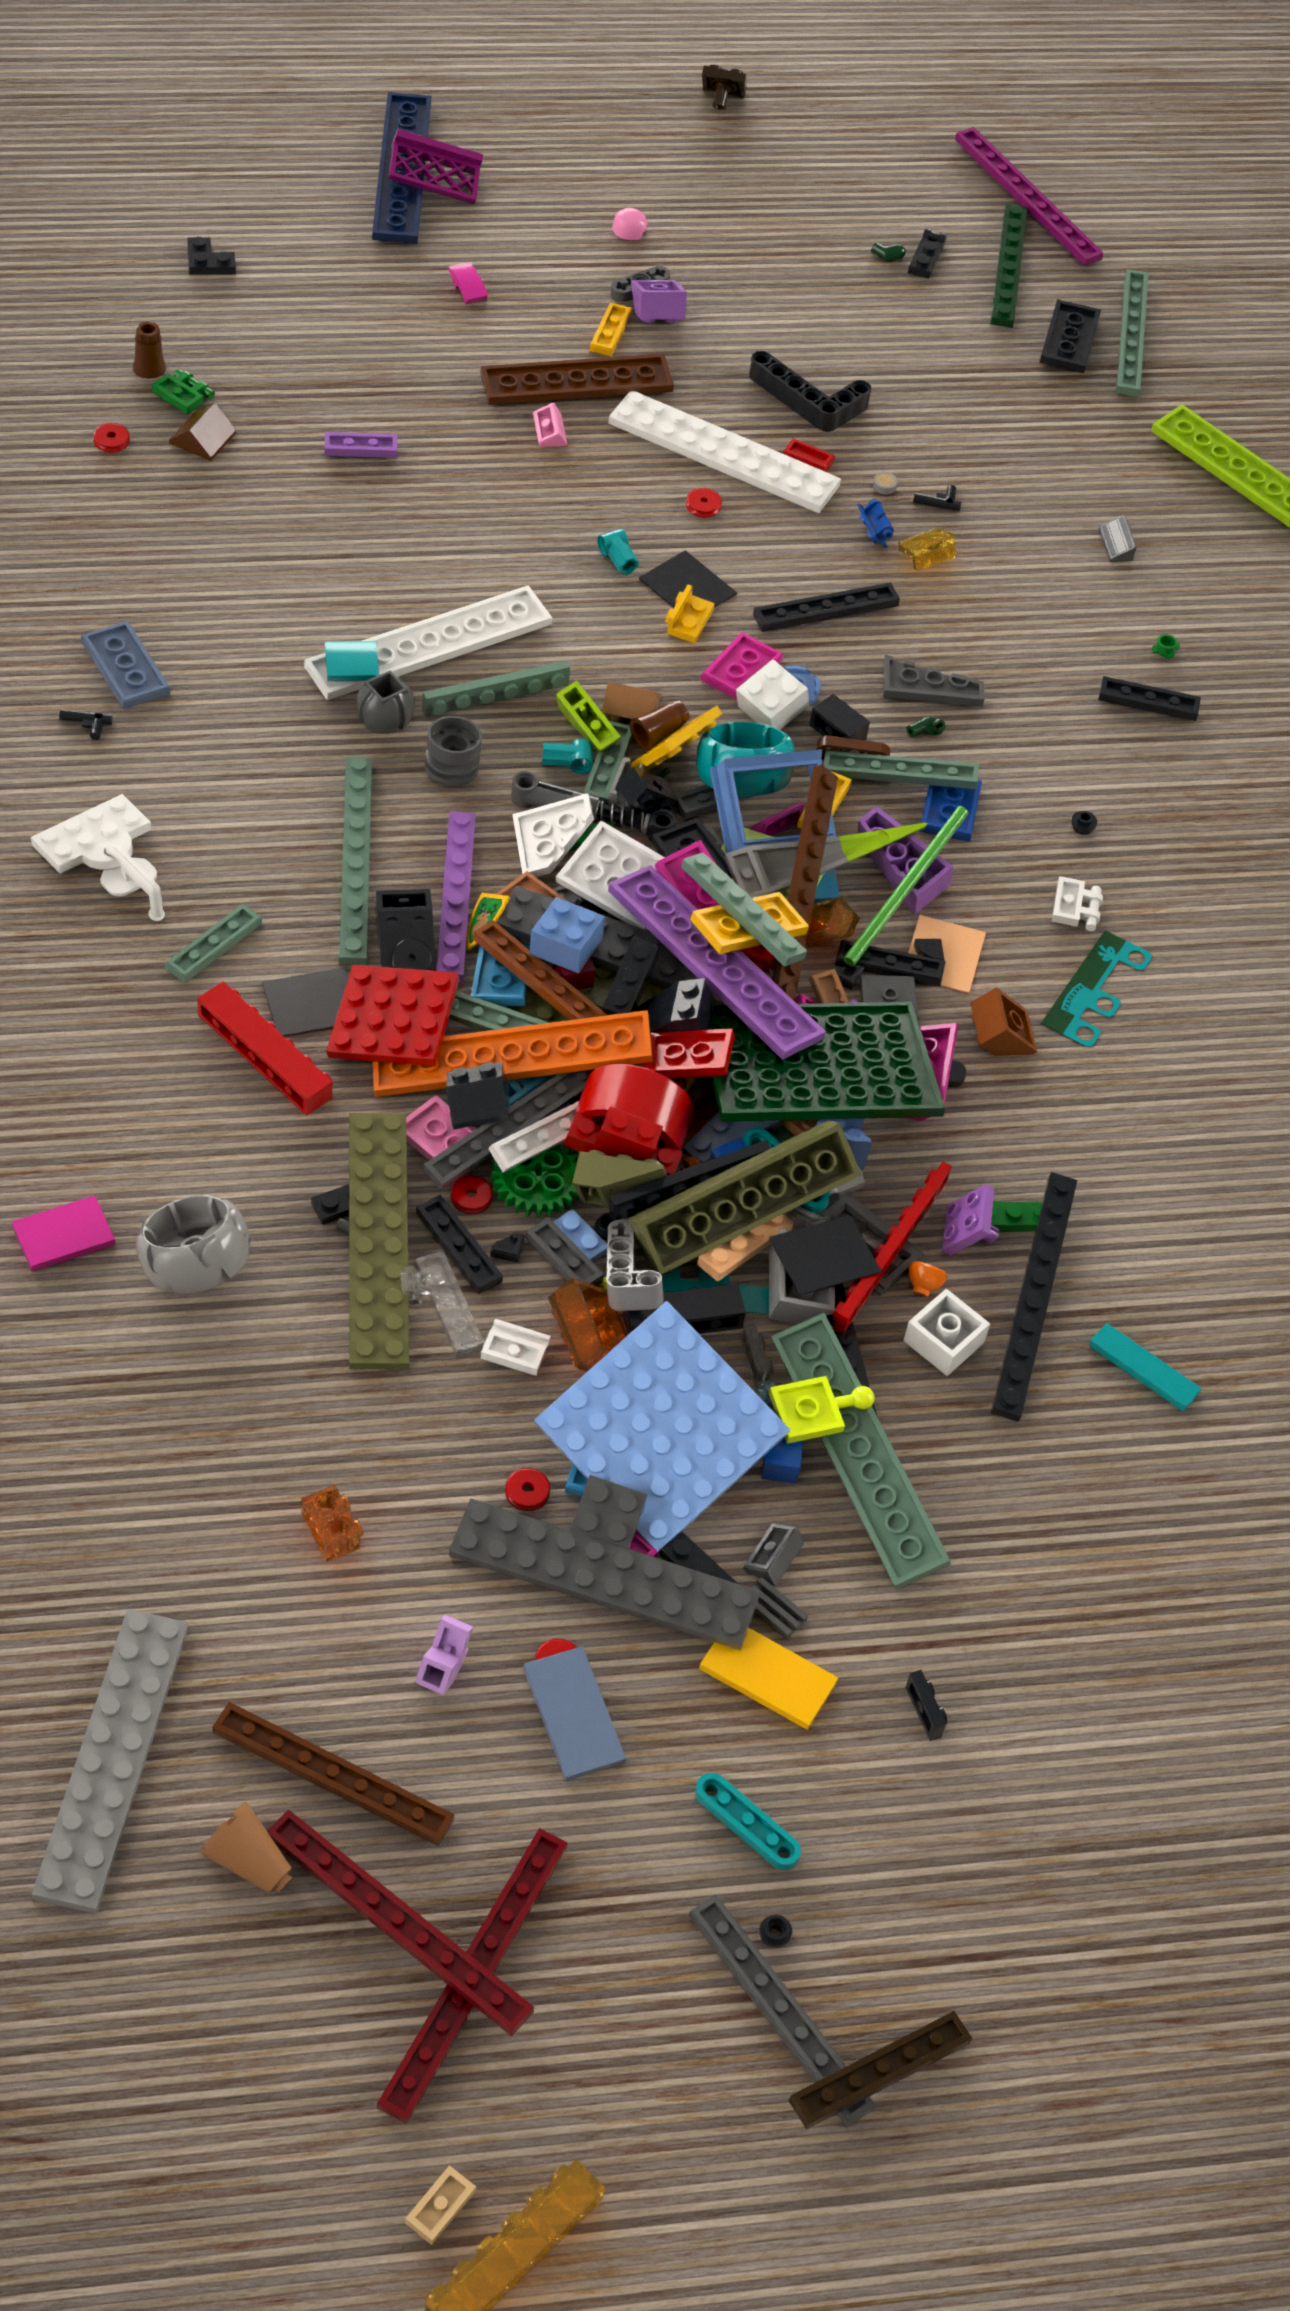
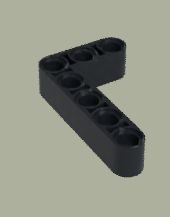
M756 351L751 357L750 379L821 431L831 432L868 408L872 387L864 380L853 381L831 396H827L770 353Z

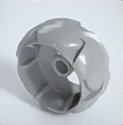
M195 1195L169 1203L153 1212L140 1228V1235L136 1239V1252L145 1276L156 1288L166 1292L194 1294L209 1290L233 1278L244 1267L249 1257L251 1238L245 1219L235 1204L227 1199L221 1200L211 1195Z

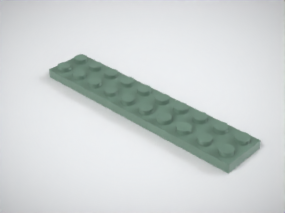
M825 1313L771 1336L772 1342L793 1383L827 1376L834 1398L850 1395L855 1388L861 1386ZM855 1406L839 1409L845 1424L844 1431L822 1436L820 1439L895 1590L950 1566V1559L873 1407L871 1406L865 1410L858 1409Z

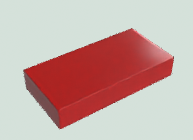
M792 438L782 452L784 455L824 472L828 471L835 460V455Z

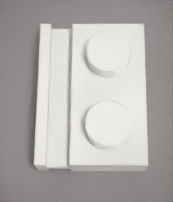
M495 1319L481 1351V1359L537 1376L551 1336Z

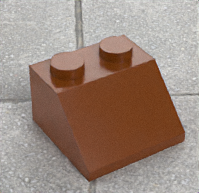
M996 987L970 1002L973 1012L971 1018L978 1034L976 1040L982 1049L988 1050L995 1056L1031 1055L1037 1052L1027 1009Z

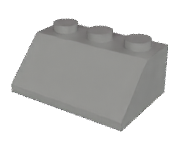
M779 1229L776 1235L789 1232L790 1230ZM771 1243L769 1247V1319L798 1324L822 1313H825L826 1316L833 1314L835 1311V1286L799 1296Z

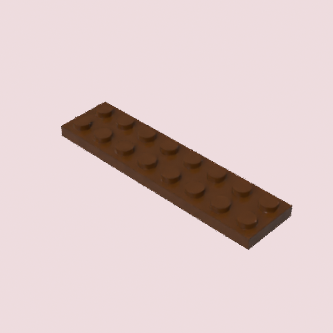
M665 354L481 366L480 369L488 405L614 397L627 395L630 391L640 394L673 392L674 388Z

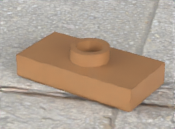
M835 969L809 977L808 980L818 1003H849Z

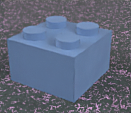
M555 897L531 930L530 954L579 973L603 940L605 916Z

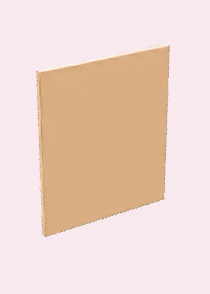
M919 915L908 953L919 955L914 948L915 939H941L944 961H946L941 987L969 994L986 932Z

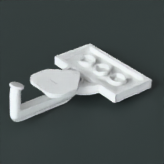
M123 794L31 837L32 846L60 874L82 863L91 868L103 870L100 882L111 895L125 896L142 888L149 895L150 919L161 921L164 918L165 912L163 910L161 890L155 882L157 878L155 867L144 858L131 857L133 851L132 839L152 830L151 822Z

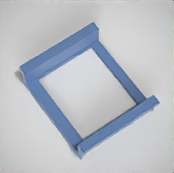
M822 749L726 758L718 766L710 768L726 853L751 845L796 842L800 839V835L746 840L733 773L808 766L811 782L814 766L822 764ZM832 811L826 838L836 837Z

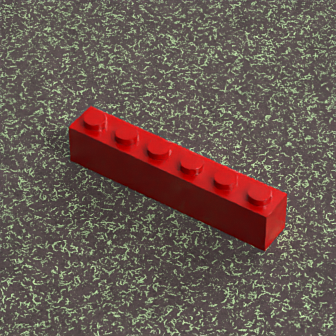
M222 981L197 998L198 1016L306 1116L332 1099L333 1081L326 1072L319 1070L314 1065L312 1059L308 1055H303L289 1038L282 1036L277 1031L275 1025L270 1021L267 1022L253 1005L245 1002L236 989H231Z

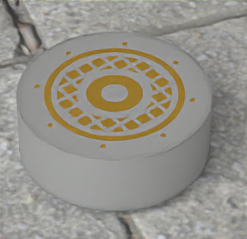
M880 472L874 477L873 488L880 494H892L897 488L898 480L895 475L889 472Z

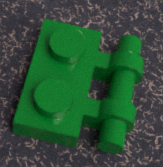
M176 369L173 376L168 373L152 384V392L186 414H189L203 404L204 396L211 400L215 395V392L210 389L207 383L197 381L188 371L183 372L180 369Z

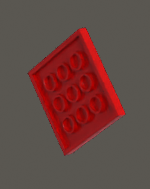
M352 965L327 1046L328 1058L436 1066L460 981L458 972Z

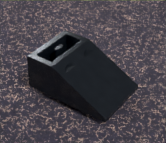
M430 889L376 891L375 915L381 967L393 968L391 955L394 947L402 940L416 938L429 946L432 953V963L429 970L436 971ZM409 956L408 960L414 962L415 957Z

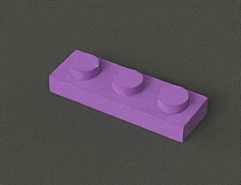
M325 432V456L397 458V434Z

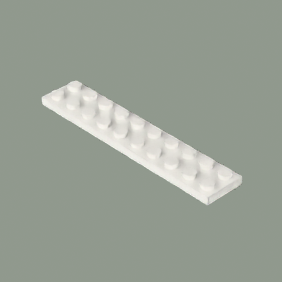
M630 391L609 416L608 424L817 513L821 512L840 486L841 478L635 391Z
M528 585L362 641H376L379 675L391 670L398 677L552 625V617ZM325 653L304 660L305 669L326 700L360 690L361 686L366 682H327Z

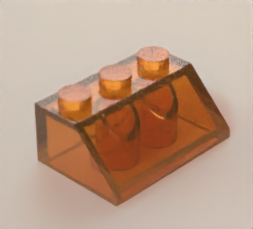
M571 1278L548 1296L552 1306V1315L558 1321L562 1331L561 1337L571 1353V1361L579 1370L588 1372L627 1337L617 1310L609 1307L607 1290L579 1279Z

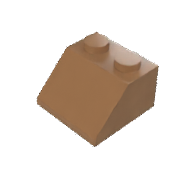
M608 682L602 712L607 713V719L622 722V717L632 719L658 709L662 693Z

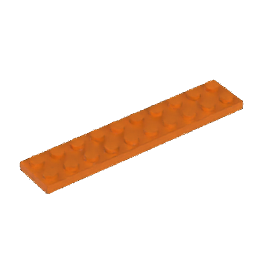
M648 1010L444 1036L436 1066L373 1062L375 1097L444 1089L447 1083V1072L460 1067L471 1068L480 1066L486 1062H502L507 1080L593 1070L610 1064L632 1065L653 1062Z

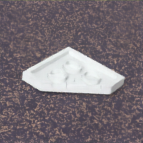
M588 793L512 814L522 873L524 874L528 871L533 876L539 877L550 874L594 820Z

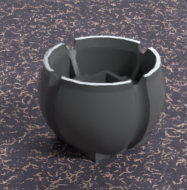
M390 670L368 679L361 686L357 695L356 708L360 721L365 722L366 728L377 733L389 734L397 732L398 726L404 729L409 724L415 709V699L411 688Z

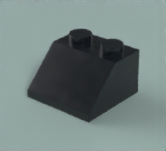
M486 1062L480 1066L471 1068L460 1067L447 1072L446 1088L453 1130L509 1119L510 1089L502 1062Z

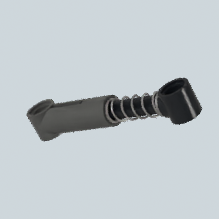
M528 771L516 773L512 780L511 800L513 804L521 808L541 807L587 794L538 780L535 774ZM588 794L594 816L592 822L601 818V821L609 820L613 825L620 823L622 827L626 825L631 826L632 830L638 828L648 836L651 843L653 834L675 826L676 817L669 810L659 809L652 814L644 815V812L638 814L634 813V809L632 811L624 810V806L620 809L614 807V804L611 806L603 804L604 801L601 802V797Z

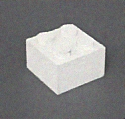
M771 660L736 689L738 707L755 722L769 725L779 730L809 707L808 688L775 660Z
M945 1289L908 1322L903 1341L948 1376L985 1343L990 1323L948 1289Z

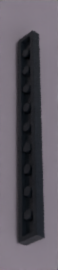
M1050 1172L1047 1179L991 1409L992 1414L1019 1422L1022 1416L1078 1181L1054 1172Z

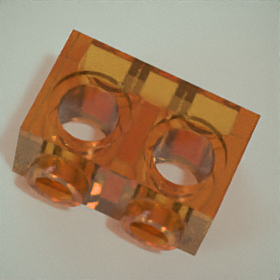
M336 1485L301 1498V1514L325 1562L359 1550L360 1536H363L359 1520L357 1518L353 1519L349 1512L351 1508L346 1495H340ZM328 1508L332 1509L333 1511L324 1512L322 1511V1509ZM336 1533H343V1534H345V1535H344V1536H335L334 1534H336Z

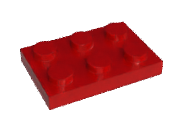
M733 1029L651 1033L653 1062L644 1063L643 1068H648L667 1078L727 1075L735 1038Z

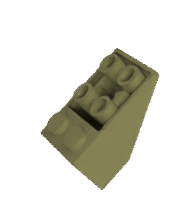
M590 1150L589 1153L580 1151L572 1184L582 1204L609 1208L610 1196L668 1175L664 1165L657 1160L645 1159L644 1161L633 1160L632 1157L619 1154L617 1157L607 1156L601 1151Z

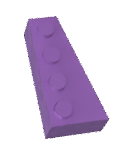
M876 806L858 821L857 834L901 827L902 825ZM911 834L869 853V856L896 889L928 846ZM937 855L904 899L914 915L951 885L953 866L939 855Z

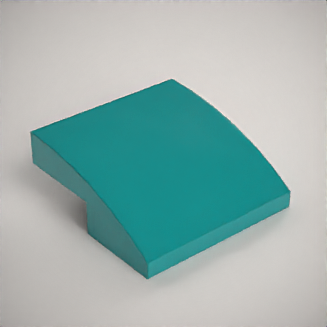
M376 641L324 642L327 682L367 681L379 675Z

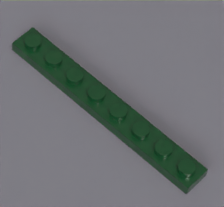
M1006 204L1004 209L990 322L992 325L1013 328L1027 215V208L1019 205Z

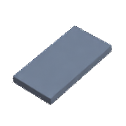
M129 621L81 635L82 644L122 709L170 694V686Z
M583 1646L523 1665L524 1673L565 1781L625 1763V1754Z

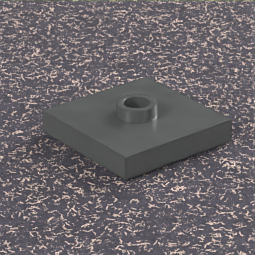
M861 975L860 991L862 1003L912 1002L917 1020L919 1019L914 976Z

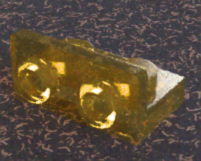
M938 527L898 541L899 551L912 557L914 570L917 571L956 557L954 534Z

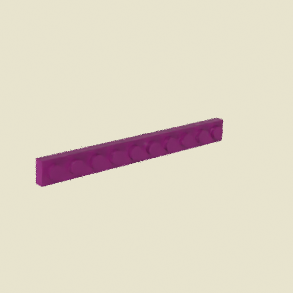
M972 127L956 133L955 140L1023 207H1026L1027 211L1081 264L1087 266L1102 260L1103 252L978 130Z

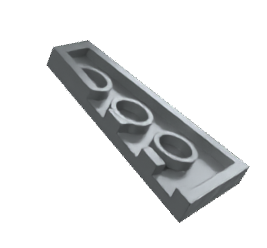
M884 656L883 697L983 707L984 682L954 673L950 676L944 675L939 671L940 669L930 667L929 670L915 667L914 662L905 660L904 663L893 661V656Z

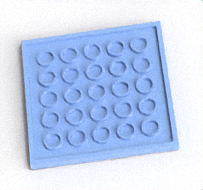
M668 1301L664 1302L534 1419V1423L587 1479L589 1475L648 1495L636 1531L657 1552H660L661 1548L689 1526L791 1430Z

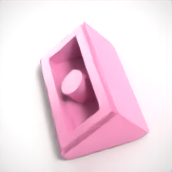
M555 403L534 411L533 416L540 447L566 446L567 439L562 414Z

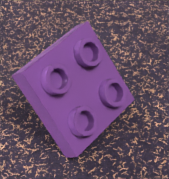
M985 1184L947 1205L942 1246L944 1253L952 1256L981 1239L988 1244L993 1243L997 1239L999 1229L991 1225L994 1188Z

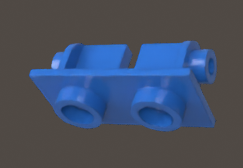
M872 499L866 507L858 503L857 505L861 512L859 517L869 529L867 532L869 538L874 543L879 542L887 548L885 540L893 536L894 529L889 518L886 516L881 501Z

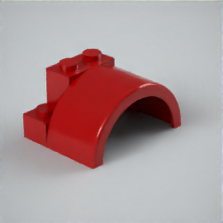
M628 1064L601 1066L592 1071L586 1080L563 1145L588 1153L590 1150H597L613 1157H617L619 1154L632 1157L633 1160L644 1161L645 1159L657 1160L664 1165L667 1175L676 1173L682 1155L681 1150L694 1115V1106L688 1094L678 1084L660 1073ZM605 1116L601 1127L593 1122V1117ZM659 1138L666 1144L665 1148H657Z

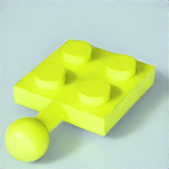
M827 1376L770 1387L769 1396L774 1410L777 1411V1416L791 1429L790 1433L785 1436L787 1444L843 1432L845 1424L839 1409L855 1406L858 1409L865 1410L870 1408L875 1400L873 1391L866 1386L855 1388L850 1395L834 1398Z

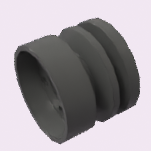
M460 716L442 717L432 722L428 728L425 770L429 777L436 782L453 786L467 784L476 777L479 770L482 732L478 725Z

